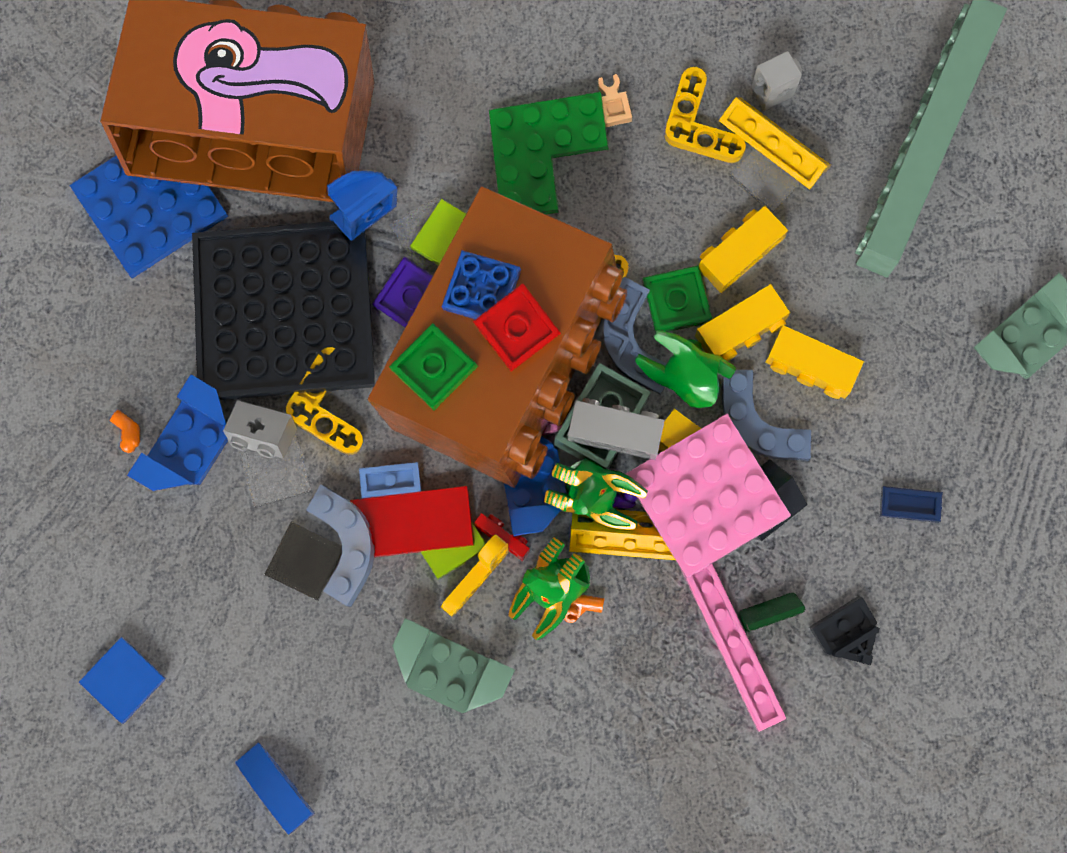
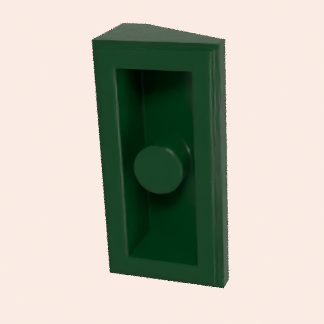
M788 593L739 611V615L745 632H750L802 614L806 609L795 593Z

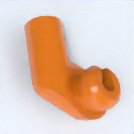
M117 410L112 415L110 422L121 429V450L126 453H132L140 444V427L123 412Z
M582 594L571 603L564 620L568 623L576 622L586 611L602 613L604 598Z

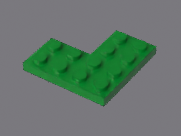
M601 92L489 110L498 194L543 214L559 213L553 158L609 150Z

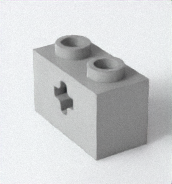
M786 51L757 66L751 90L763 111L794 97L802 76V68L796 58L793 59L790 53Z
M237 400L223 431L230 445L238 450L245 451L250 449L257 451V453L267 458L275 456L284 459L297 427L290 414Z

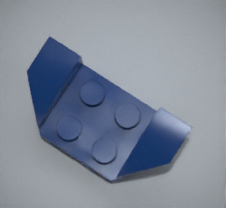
M352 171L327 185L328 196L339 207V210L330 215V221H334L351 241L397 207V186L390 178L387 179L382 172Z
M193 375L189 376L177 395L181 403L147 456L141 453L127 475L152 491L188 484L201 485L228 442L223 431L226 420L217 390Z
M541 436L539 443L547 446L548 450L537 475L533 479L521 475L515 488L504 483L513 536L542 532L558 513L562 511L544 502L548 489L565 494L566 490L564 481L552 476L555 464H560L558 451L543 436Z

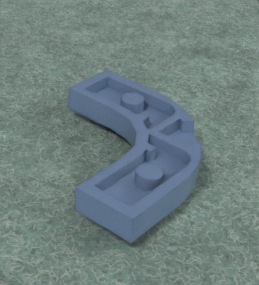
M623 277L620 287L627 290L624 306L614 322L604 319L606 349L613 363L624 375L661 395L665 387L649 378L635 362L636 356L641 354L657 363L666 365L663 361L641 349L634 338V322L650 290Z
M736 369L730 379L723 376L724 415L728 414L750 451L771 459L805 461L811 459V430L777 428L768 425L760 419L753 403V370Z
M320 485L306 510L336 530L342 542V555L339 564L326 585L324 592L342 604L352 607L371 572L374 561L375 545L372 544L370 525L365 515L355 504L325 485Z

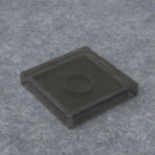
M291 521L264 575L319 601L341 558L342 545Z

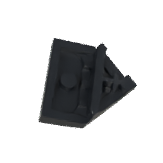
M857 596L809 627L826 654L871 665L873 659L871 654L876 634L879 633L880 628L876 627L877 621L863 597Z

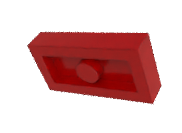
M481 513L474 522L475 527L488 537L492 538L495 534L508 544L509 552L522 562L529 554L530 548L526 546L528 541L521 535L513 536V533L511 535L502 528L504 523L494 515L490 514L486 517Z

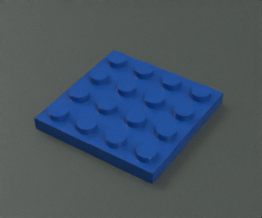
M117 155L69 185L132 279L192 240V233L205 232L229 217L209 186L127 176Z

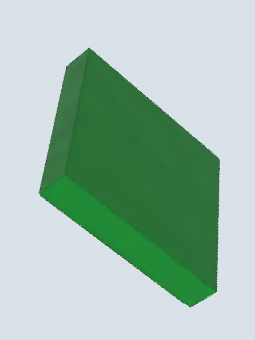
M699 265L642 278L643 287L650 290L646 299L655 332L657 330L675 331L706 324L712 320Z
M434 323L389 366L391 371L433 411L478 367Z

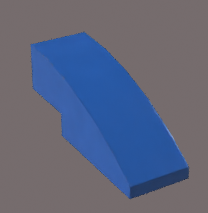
M260 742L235 762L253 790L288 835L292 834L315 814L299 794L296 786Z

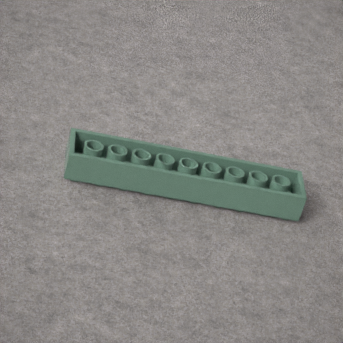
M972 0L970 5L964 3L960 14L951 28L952 33L942 49L941 58L932 72L928 88L925 89L920 100L919 109L908 128L910 130L900 146L896 162L893 163L888 174V181L878 197L877 206L868 220L867 230L855 250V254L859 255L856 265L888 278L899 263L1007 8L988 0Z

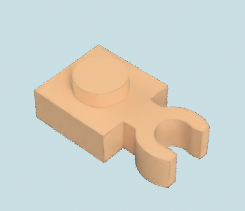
M617 74L613 75L614 84L610 87L604 85L602 77L598 79V89L605 95L602 97L606 127L632 122V114L626 91L618 93L620 80Z

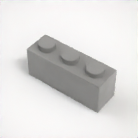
M583 398L582 402L575 401L567 441L656 460L665 420L659 419V415L653 412L642 411L640 415L629 412L630 409L625 406L612 405V408L600 406V402L597 400Z

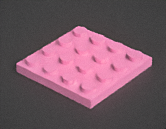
M728 414L657 455L656 460L649 459L626 473V475L632 477L648 490L646 498H637L686 578H689L791 516Z

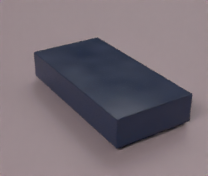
M883 486L881 488L879 517L939 523L941 522L943 492Z

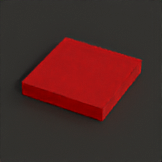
M523 283L473 321L474 325L510 372L561 334Z

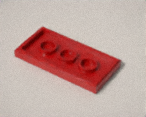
M468 486L350 500L361 510L369 522L372 544L375 545L374 558L474 546Z

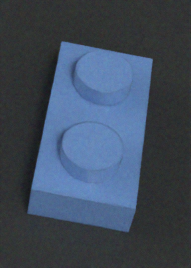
M418 462L359 469L362 499L421 492Z

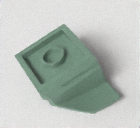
M1058 273L974 347L992 370L1020 374L1023 378L1028 379L1067 345V280Z
M406 618L392 645L408 688L462 714L502 698L515 671L513 668L463 647Z

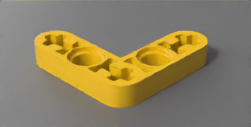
M698 67L687 68L681 76L665 129L666 141L673 147L724 162H738L743 157L746 148L745 141L734 133L695 122L707 77L705 72ZM692 76H695L698 83L695 84L693 94L688 93L689 80L692 79ZM684 100L689 101L693 104L694 109L690 113H683L678 109V104ZM676 127L682 128V134H680L679 138L673 137V131L676 130ZM691 130L695 131L692 143L688 142ZM707 134L712 138L713 143L708 147H702L698 144L697 137ZM718 138L722 139L719 151L715 150ZM731 143L736 144L737 150H735L734 154L728 153L729 148L727 147Z
M327 347L321 352L330 355L336 348ZM318 354L310 367L311 369H314L316 365L320 366L323 362L321 355ZM307 371L300 384H303L304 379L311 374ZM328 391L315 394L311 392H294L286 405V414L292 416L297 426L344 454L353 455L361 449L363 437L360 431L319 406ZM305 404L304 410L310 415L313 414V410L319 412L313 417L311 426L305 424L309 421L306 416L302 414L298 417L293 416V405ZM328 418L332 421L333 428L329 433L323 434L316 429V423L319 419ZM338 425L344 427L340 433L346 437H349L351 434L355 435V442L358 443L356 446L350 445L348 448H345L344 440L338 436L336 441L330 439L336 434Z
M495 534L478 553L479 562L441 605L445 612L453 617L506 557L509 552L508 544Z

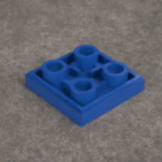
M462 250L445 295L442 309L477 319L515 289L521 268Z
M121 637L79 683L121 724H124L166 678Z

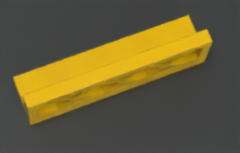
M735 97L719 120L808 189H811L821 175L827 172L831 164L742 97Z
M616 509L638 521L635 529L611 528L595 520L591 523L578 522V517H590L572 513L569 552L675 560L646 512ZM641 522L651 523L653 526L648 528L642 527L639 524Z

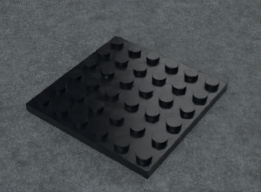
M334 221L192 233L197 378L215 388L220 400L288 395L294 392L312 393L371 388L375 386L366 230L352 241L340 230ZM327 347L335 348L330 355L321 352ZM318 354L321 355L323 362L319 366L316 365L314 369H311L310 367ZM307 371L311 374L304 379L303 384H300Z

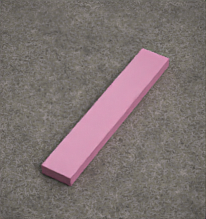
M710 564L689 578L685 577L757 731L760 732L785 720L784 712L713 564Z

